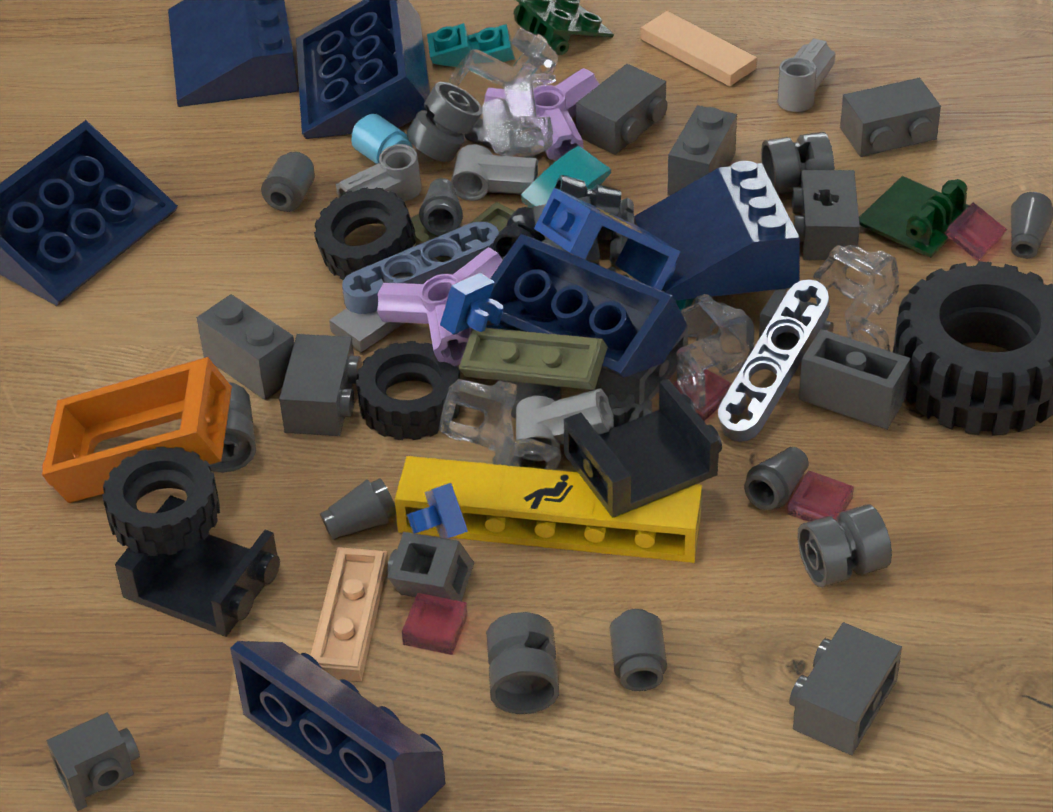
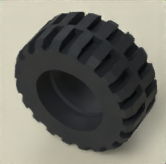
M978 261L976 266H967L966 262L953 264L948 271H944L941 268L930 273L926 280L921 279L909 290L908 295L902 299L899 306L893 353L910 358L905 397L910 404L916 402L915 408L928 419L934 416L938 419V423L949 429H953L954 426L965 429V433L979 435L980 431H992V436L1006 435L1009 429L1015 428L1018 432L1035 426L1036 420L1042 423L1053 415V284H1044L1042 277L1031 271L1028 274L1019 272L1017 266L1005 264L1004 267L992 266V262ZM987 343L1008 350V352H984L962 344Z

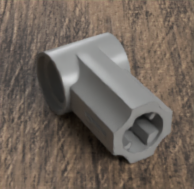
M813 38L809 44L803 45L793 58L785 59L780 63L777 102L781 108L792 112H802L809 110L814 105L815 91L835 63V52L828 47L826 41Z
M404 144L387 147L380 154L378 164L336 184L338 197L340 198L344 193L351 190L353 192L360 190V188L368 187V189H375L377 187L383 188L387 192L392 191L396 193L397 197L402 198L403 201L415 198L419 195L422 188L418 156L415 149Z
M476 144L467 145L458 152L451 182L455 187L457 196L468 201L479 200L487 192L521 195L538 178L537 158L493 155L484 146Z
M600 388L557 401L545 396H532L521 400L516 407L517 453L525 459L534 461L548 460L555 457L559 453L560 445L564 444V419L580 412L598 434L609 432L610 428H614V419L608 397Z

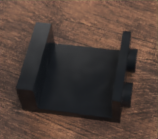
M669 379L659 382V410L609 429V432L598 434L581 412L564 419V455L612 518L718 475L719 453L722 451V442L717 430L702 420L695 411L691 399L686 394H681Z
M170 495L156 513L175 509L182 505L185 500ZM264 530L250 549L210 534L204 540L201 539L196 542L194 547L188 550L186 548L172 555L158 554V556H148L147 553L140 552L138 554L130 551L128 547L115 563V568L123 598L227 637L237 622L244 620L248 616L254 599L265 584L273 582L279 571L280 558L277 556L274 532Z

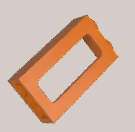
M205 357L57 400L53 423L50 427L46 457L42 466V476L68 503L104 494L103 485L105 480L108 481L110 471L114 467L117 468L126 457H132L138 454L137 452L145 449L180 447L184 448L187 452L191 453L193 451L199 454L200 459L206 460L209 465L221 462L232 386L209 357ZM182 419L179 430L94 453L97 444L103 440Z

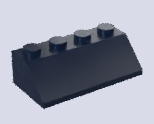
M523 234L519 236L490 278L495 282L490 299L498 301L504 307L499 324L515 331L603 339L608 348L602 369L622 378L662 364L688 326L672 295Z
M237 641L230 647L243 715L379 812H418L446 784L443 751L435 740L423 733L418 735L403 725L389 708L385 706L377 707L362 697L356 687L345 679L337 680L324 671L311 655L307 653L299 654L283 642Z

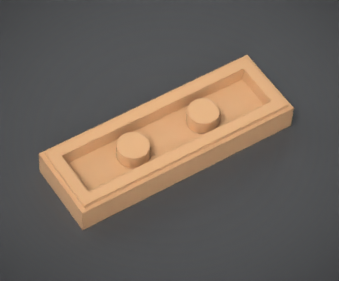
M665 11L640 29L641 40L729 87L756 69L757 57L669 11Z
M337 548L311 651V656L319 663L321 668L337 680L362 681L388 567L387 551Z

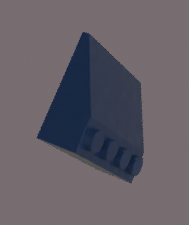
M183 0L168 9L178 107L298 92L293 49L284 0Z
M362 0L296 38L302 135L306 139L352 134L355 124L369 114H377L399 128L413 121L418 112L426 110L424 102L430 94L421 21L420 15L409 0Z
M85 120L0 183V275L57 306L174 213L178 205L94 126Z
M738 161L729 167L717 168L634 216V224L641 227L680 251L676 260L674 274L665 282L661 290L672 295L674 300L787 289L800 281V237L762 163Z

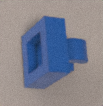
M478 273L451 285L440 326L455 335L470 327L476 331L483 332L488 320L498 325L504 307L498 301L490 299L495 282L482 273Z
M452 483L424 492L429 507L407 514L413 533L436 526L439 537L448 539L468 532Z

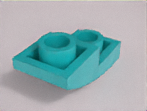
M465 23L453 27L446 26L436 32L427 34L432 64L474 67L515 59L507 24L495 28L488 27L471 35L468 34Z
M578 145L547 168L521 194L522 203L529 208L546 204L560 175L583 180L587 189H592L595 185H601L612 173L611 169Z

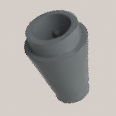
M438 178L432 181L419 210V218L422 225L435 235H443L455 230L463 219V211L455 192V187L450 180L445 178Z
M1026 192L1021 194L1011 205V251L1017 257L1025 259L1035 257L1053 221L1052 202L1044 194Z
M788 447L784 451L752 467L747 473L744 484L745 494L749 501L763 510L783 507L788 502L809 466L806 454L797 447Z
M381 478L371 483L366 479L331 505L328 510L321 512L320 516L329 535L334 540L340 536L343 537L389 524L388 518L396 515V508Z

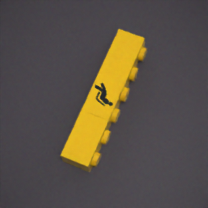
M406 456L395 495L398 533H413L407 514L429 507L424 492L452 483L468 532L451 538L695 563L701 521V484L692 485L612 518L578 472ZM436 526L415 533L439 537Z

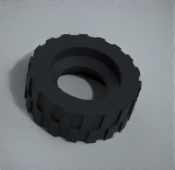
M366 187L360 188L357 191L352 192L351 190L346 192L340 198L336 197L332 200L330 205L320 212L321 216L315 222L316 232H314V236L324 263L334 276L338 275L342 280L352 272L410 249L416 244L415 229L405 202L402 198H398L396 193L384 191L383 188L368 189ZM384 224L386 227V232L371 243L361 246H349L345 243V238L352 231L364 225Z
M407 341V343L398 344L397 342L389 344L386 348L374 351L371 357H367L363 361L362 368L358 369L356 384L361 417L366 420V425L370 429L377 430L378 434L384 437L391 436L396 440H418L428 435L431 437L438 434V431L448 428L451 425V421L457 418L460 413L459 406H462V392L459 367L447 362H439L434 354L433 345L424 342L423 344L416 343V341ZM404 381H422L431 384L433 387L432 392L428 395L413 400L394 399L386 394V390L389 387Z
M180 447L145 449L137 452L138 454L132 457H126L117 468L114 467L110 471L108 481L105 480L104 494L102 495L112 535H116L117 542L122 546H128L130 551L138 554L140 552L147 553L148 556L176 554L177 551L186 548L188 550L194 547L196 542L201 539L204 540L209 535L212 527L215 528L218 522L217 514H220V503L214 472H211V466L206 460L200 459L199 454L193 451L191 453L187 452L184 448ZM166 488L180 489L185 491L187 499L182 505L170 511L146 513L139 511L137 508V501L155 490Z

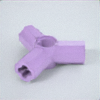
M583 68L556 86L542 85L532 89L530 92L488 87L484 100L483 119L488 121L487 124L494 122L507 127L529 129L531 135L541 140L548 158L557 161L578 145L583 148V140L572 117L576 115V102L600 84L596 80L594 73Z
M488 247L453 275H436L424 284L383 283L378 292L377 312L382 322L429 324L433 351L437 360L457 366L461 363L472 328L470 327L454 335L440 326L451 285L478 273L491 278L503 260L496 251Z

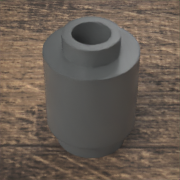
M289 152L277 159L261 187L264 200L272 208L290 212L300 206L315 179L314 165L310 158L300 152Z
M627 610L615 618L609 627L614 673L626 689L647 691L662 683L663 674L667 669L662 622L658 616L646 610Z

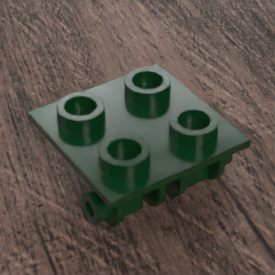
M516 0L519 5L515 7L513 12L515 22L538 43H541L552 55H563L568 51V42L572 34L600 37L614 36L602 24V19L598 15L588 12L580 6V0Z
M901 176L859 216V225L931 258L977 212V208L966 204L968 188L965 182L960 179L948 180L942 186V191L938 192Z

